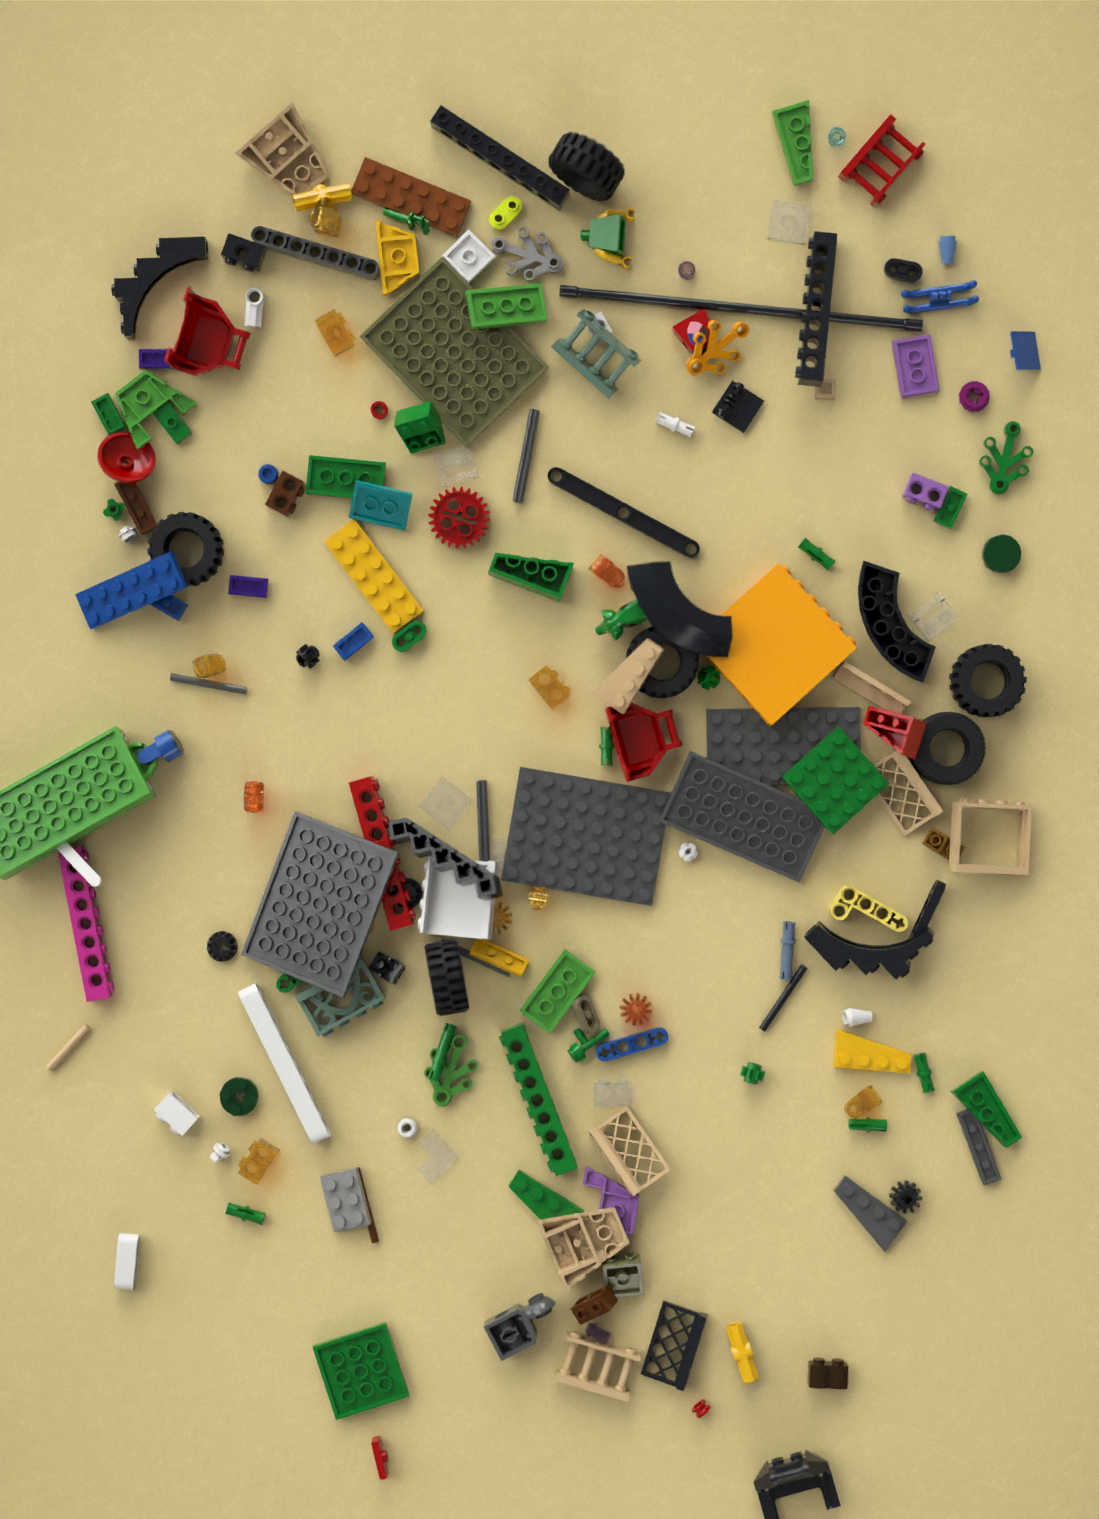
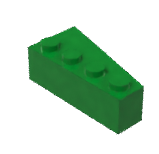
M495 553L488 570V575L560 602L574 563Z

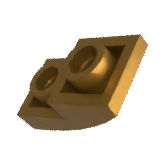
M932 827L922 844L949 860L950 838ZM960 845V855L965 848L962 845Z

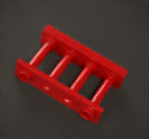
M891 114L838 176L843 182L847 178L855 180L874 197L870 204L872 207L876 203L879 205L887 196L885 192L914 159L917 161L924 153L922 149L925 143L922 142L918 148L895 129L893 124L896 118ZM885 134L892 136L912 154L906 162L902 161L882 143L881 138ZM872 149L880 151L899 168L893 177L869 158L870 155L868 153ZM860 163L868 166L887 183L881 191H878L857 173L856 167Z

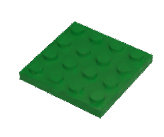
M839 726L781 777L831 835H834L889 785L888 781Z
M386 1322L313 1345V1351L336 1420L409 1397L410 1394Z

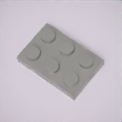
M358 1167L320 1176L334 1232L367 1226L372 1223Z

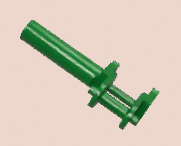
M385 208L383 211L384 216L408 223L409 229L412 231L415 229V224L421 226L424 235H428L430 232L429 221L426 220L424 215L418 217L415 215V212H411L408 216Z

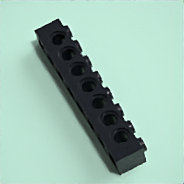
M440 105L430 120L433 129L558 211L569 197L570 189L442 105Z
M814 231L813 237H809L808 249H811V255L807 256L806 261L809 274L805 275L804 286H807V293L804 292L802 304H806L805 311L801 313V323H804V326L799 332V341H802V346L798 348L797 352L800 367L796 366L795 378H798V385L821 387L823 383L837 233ZM822 251L826 256L821 257L817 252ZM820 269L824 274L818 275L815 270ZM813 288H820L822 293H815ZM817 306L820 308V311L815 312L811 307ZM814 324L819 329L812 330L809 325ZM814 343L817 348L811 349L807 344ZM806 362H813L815 364V367H808L806 365Z

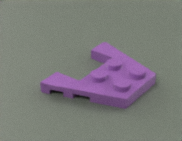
M586 1167L583 1185L602 1188L599 1209L615 1207L626 1235L633 1234L640 1195L636 1194L632 1197L623 1185L590 1167Z

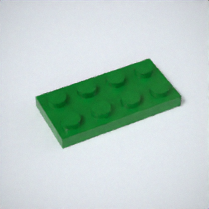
M309 455L306 494L352 499L356 480L384 486L386 462Z

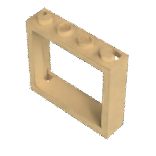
M959 798V802H952L949 871L1029 875L1032 806H1026L1025 802L1014 801V805H1007V801L996 800L995 804H989V800L977 799V803H970L971 799ZM962 808L1019 811L1017 866L959 864Z

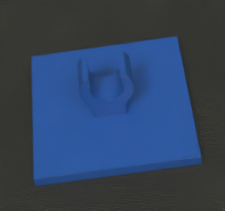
M1010 332L1013 347L1010 350L1011 358L1015 359L1016 370H1040L1035 332Z

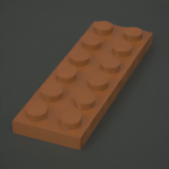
M367 157L363 160L351 190L352 195L408 216L411 212H415V215L418 217L424 215L426 220L429 221L430 227L456 238L472 203L469 199Z

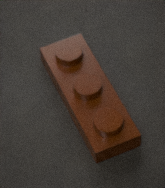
M116 482L114 485L140 535H144L152 531L153 528H157L158 524L137 484Z

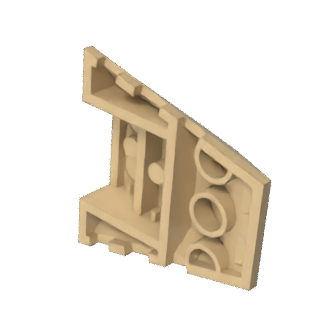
M293 102L235 152L236 155L292 195L312 191L315 186L322 183L329 176Z
M615 1207L536 1220L566 1292L575 1283L584 1279L588 1273L598 1268L606 1259L611 1258L629 1244Z

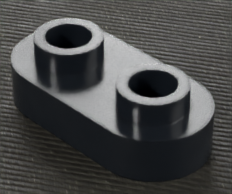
M892 258L884 265V273L890 279L914 283L923 274L921 265L912 261ZM894 266L896 272H891L890 267ZM913 270L915 276H910L909 271Z

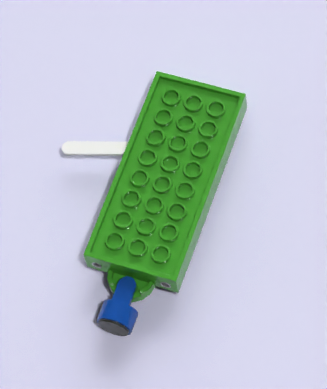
M115 726L0 791V879L7 880L59 851L90 885L94 887L101 884L100 876L70 844L156 797L148 779L157 770L160 757L163 756L169 763L183 755L184 749L176 734L172 730H167L154 737L155 743L150 746L137 742L130 745L123 730Z

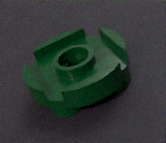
M241 1077L231 1078L223 1085L220 1091V1102L224 1110L231 1115H246L256 1107L259 1097L257 1086L250 1079ZM238 1091V1093L244 1094L242 1097L243 1101L234 1098L236 1096L235 1092Z

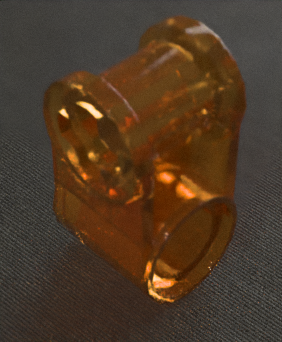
M601 553L588 568L597 577L603 579L614 588L621 587L624 583L625 576L622 570ZM617 574H619V579L621 581L616 580L615 582H612V575L616 576Z

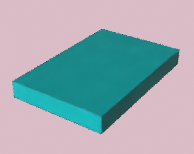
M356 480L349 518L405 531L413 493Z

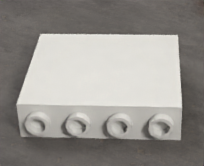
M428 856V860L424 863L426 879L422 882L424 897L420 901L422 916L418 920L420 933L492 940L496 898L486 901L478 898L475 884L467 886L457 884L454 869L440 872L434 869L432 856ZM475 861L498 876V862Z

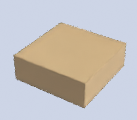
M823 379L821 387L815 388V399H835L836 379Z

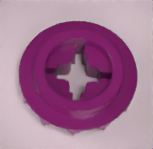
M977 381L968 382L961 388L959 393V402L963 409L970 412L983 410L990 400L988 388ZM971 392H974L975 395L981 394L976 399V403L974 400H967L971 396Z

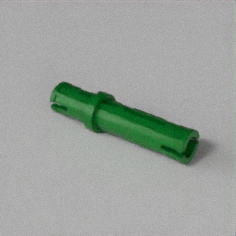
M445 1023L435 1057L432 1058L433 1063L428 1079L440 1081L442 1070L447 1064V1054L457 1026Z

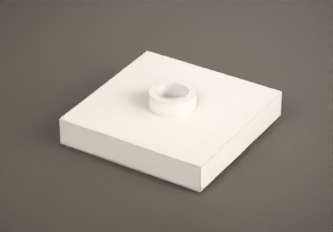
M469 229L442 255L469 284L496 258Z

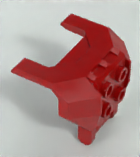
M187 287L183 302L186 304L184 320L173 349L168 347L165 362L171 368L192 376H198L225 366L240 370V361L247 339L250 338L251 333L235 328L217 301L195 294L191 287ZM234 335H236L240 338L233 357V361L227 360V358L229 356V352L233 343Z
M634 703L630 704L624 714L611 706L605 709L622 772L627 782L650 776L667 750L683 746L682 741H679L672 717L674 715L672 709L655 713ZM665 717L672 741L670 744H665L659 719Z

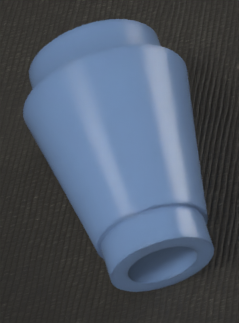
M940 236L938 244L942 264H953L957 246L956 236Z

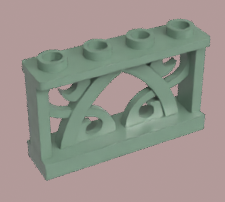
M364 957L359 960L351 983L354 982V985L349 986L348 989L354 990L348 1008L328 1005L333 997L331 992H328L329 996L323 1002L322 1000L325 997L321 996V992L326 990L314 985L295 996L317 1036L322 1034L325 1037L334 1032L332 1028L337 1025L341 1028L350 1023V1018L354 1016L359 1018L366 1014V1009L371 1006L375 1009L384 1004L382 1000L386 997ZM363 968L370 982L361 983L359 969ZM361 987H371L375 992L373 999L365 1000L364 995L370 993L361 991ZM307 998L318 1007L313 1014L305 1001ZM358 1001L363 1004V1006L354 1010ZM320 1010L325 1011L322 1019L325 1016L330 1018V1022L327 1025H322L317 1021V1015ZM335 1014L345 1016L336 1020Z

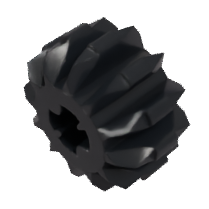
M905 1180L904 1186H902L901 1182L898 1181V1188L891 1187L895 1192L889 1194V1197L893 1199L890 1202L891 1205H896V1211L902 1209L904 1214L907 1213L908 1208L911 1212H914V1205L918 1208L920 1207L916 1201L922 1200V1197L918 1195L921 1190L916 1188L914 1182L909 1185V1181ZM905 1193L910 1196L909 1199L906 1198V1201L902 1198V1195L905 1196Z

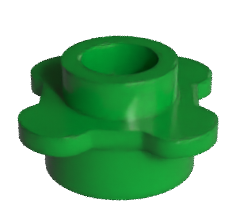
M109 499L103 514L106 517L114 518L115 521H119L123 510L126 508L125 504Z

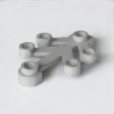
M525 226L519 227L518 236L523 240L527 250L507 244L505 239L497 237L492 241V250L496 254L508 252L524 258L516 263L511 262L506 265L505 270L508 275H514L518 270L534 262L541 263L542 265L535 269H526L524 271V279L526 281H533L536 276L546 271L557 273L563 267V259L560 255L552 252L547 242V235L544 232H539L536 235V242L541 245L545 256L537 253L529 237V229ZM526 230L527 234L522 236L520 231ZM544 236L545 240L543 242H540L538 240V237ZM502 242L503 246L498 248L495 244ZM551 260H556V261H557V265H556V266H552V265L550 264V261H551ZM513 266L515 270L513 272H509L508 267ZM532 272L533 277L527 278L526 273Z

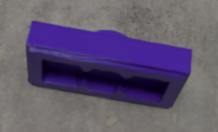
M139 349V369H173L165 362L168 349Z
M230 575L228 594L267 598L269 579Z

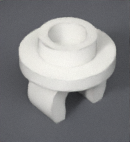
M216 1143L213 1146L215 1152L212 1153L210 1158L214 1163L217 1160L221 1161L223 1158L227 1159L230 1157V1148L225 1143Z

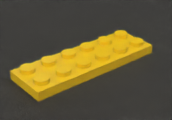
M355 519L324 541L393 634L424 611Z

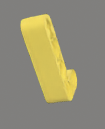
M849 885L841 887L829 908L830 915L837 920L845 919L852 907L897 932H903L908 927V920L905 916ZM847 889H851L853 896L851 899L846 900L844 892ZM863 899H868L870 903L866 909H862L860 906ZM837 906L843 907V914L841 916L834 914V909ZM881 908L886 910L884 918H878L877 912ZM893 917L894 919L900 920V922H902V925H898L896 927V923L892 922L889 919Z

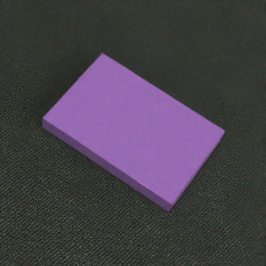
M930 334L892 340L900 397L905 398L939 392Z

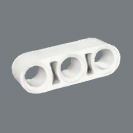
M119 1234L114 1289H135L140 1235Z

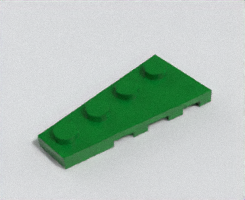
M980 1071L950 1091L1003 1147L1008 1148L1022 1138L984 1071Z
M519 1169L508 1186L540 1220L582 1213L584 1211Z

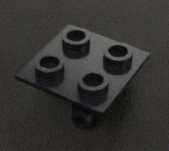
M732 380L712 413L744 433L764 400L745 389L742 383H736Z

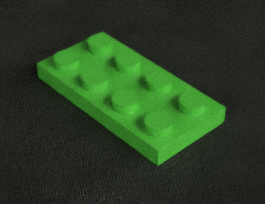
M541 283L466 290L465 294L472 330L544 323L548 320Z
M564 949L519 1011L550 1034L590 981L595 971Z

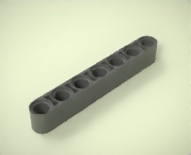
M257 226L251 232L252 240L255 243L264 245L267 250L368 280H375L380 275L379 265L373 259L263 226ZM259 233L266 234L263 240H256V236ZM279 238L284 239V243L281 246L274 245L275 240ZM295 244L302 245V249L300 251H293V247ZM319 249L321 251L320 255L312 257L311 253L313 250ZM332 255L339 256L337 262L332 263L329 261ZM351 260L358 262L355 268L348 267V263ZM369 266L376 267V271L372 274L367 273L366 269Z

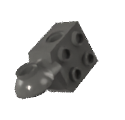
M539 1293L528 1300L529 1305L526 1307L517 1304L485 1321L484 1329L501 1361L536 1344L537 1329L532 1318L536 1317V1319H539L552 1311V1307L556 1304L552 1298Z

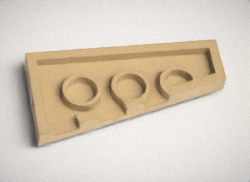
M649 638L646 639L592 694L624 714L664 651V648Z

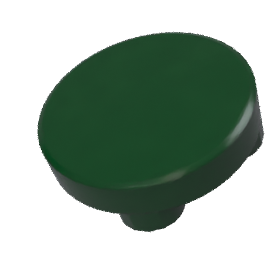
M1005 534L991 537L986 541L982 549L984 565L996 573H1006L1013 570L1021 559L1019 543L1013 537Z

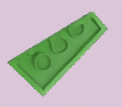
M809 100L772 111L794 186L813 180Z

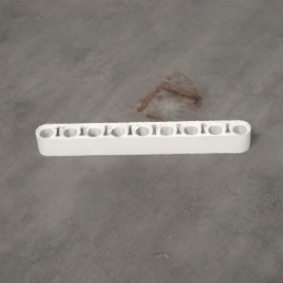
M255 983L238 991L239 997L312 1144L330 1137L331 1132L259 986Z

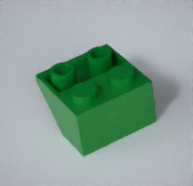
M432 401L396 412L394 427L411 454L446 443L440 415Z

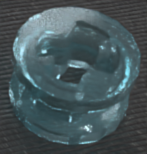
M840 127L832 128L828 134V142L832 146H840L845 140V131ZM834 132H835V134H839V133H840V134H841V136H840V138H839L840 141H838V139H834V140H833L832 137H833L834 134H832V133H834Z

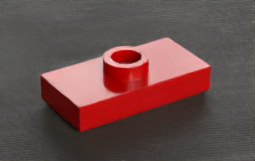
M380 1436L372 1438L371 1446L379 1479L383 1480L388 1478L389 1472L386 1462H389L387 1451H383Z

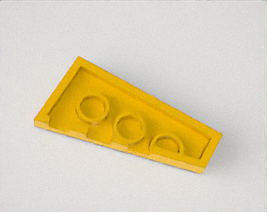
M836 1028L833 1067L910 1074L911 1053Z

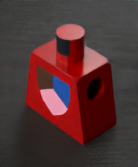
M702 309L672 326V332L690 354L694 353L695 342L693 341V336L697 332H701L706 336V342L703 344L701 355L707 351L710 335L708 323L710 321L706 310ZM702 336L698 337V342L701 341Z

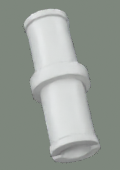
M659 412L656 424L671 429V432L676 431L691 438L695 426L680 421L678 417L673 418Z

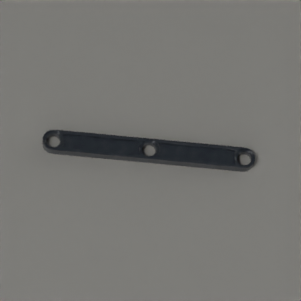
M553 467L549 470L548 480L552 485L685 557L694 558L699 553L700 547L698 543L559 467ZM559 471L562 478L559 481H553L551 479L552 472ZM622 507L627 508L629 511V515L626 518H621L618 515V510ZM688 544L695 545L696 552L690 555L685 551Z

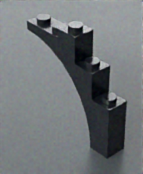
M205 236L159 238V244H156V254L159 257L136 258L137 264H134V275L137 278H114V284L111 285L112 296H115L118 302L123 301V303H120V313L123 315L124 321L121 322V333L127 339H135L136 323L140 308L146 296L158 281L180 266L195 261L209 260L208 240Z
M818 921L805 933L804 938L835 971L839 968L844 969L850 963L849 959H851L865 975L869 972L873 974L880 967L879 964H881L897 980L899 977H905L910 972L911 962L908 959H914L919 954L918 950L923 946L927 947L933 942L934 931L927 927L918 935L902 942L890 945H867L842 938Z

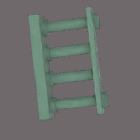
M583 309L577 314L581 321L566 339L560 338L555 341L551 348L609 398L618 390L615 382L630 364L635 367L642 360L638 358L639 355L634 350H629L595 319L596 317L592 312ZM588 325L596 333L581 352H576L572 348V343ZM602 338L610 347L595 365H591L586 361V357ZM617 351L625 359L609 378H605L600 370Z

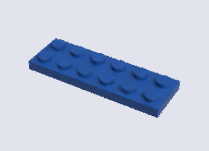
M172 551L75 595L91 630L188 588Z

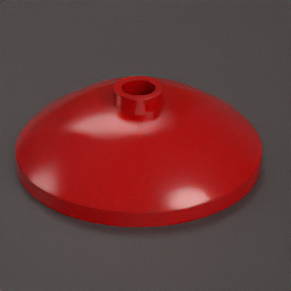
M117 432L107 436L101 442L97 452V460L102 471L113 480L122 483H136L146 479L152 473L155 467L156 455L149 442L137 450L130 432Z

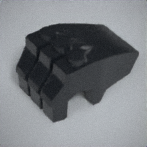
M378 951L369 968L378 977L396 985L406 965Z

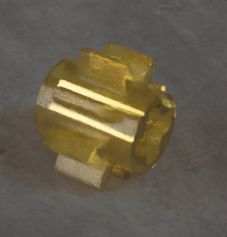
M535 886V891L530 890L528 904L533 905L534 910H542V906L547 907L549 892H544V888Z

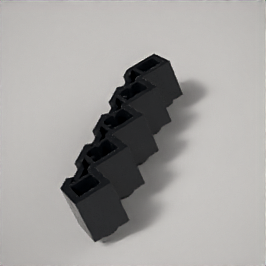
M402 818L388 822L391 841L397 844L411 842L412 853L419 858L432 855L434 869L440 872L454 869L456 883L461 886L475 884L478 898L486 901L503 896L498 876L414 821Z

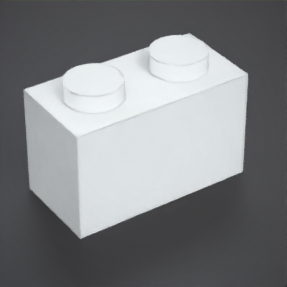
M173 1090L154 1109L158 1119L162 1122L166 1121L171 1125L170 1129L175 1134L182 1136L200 1117Z

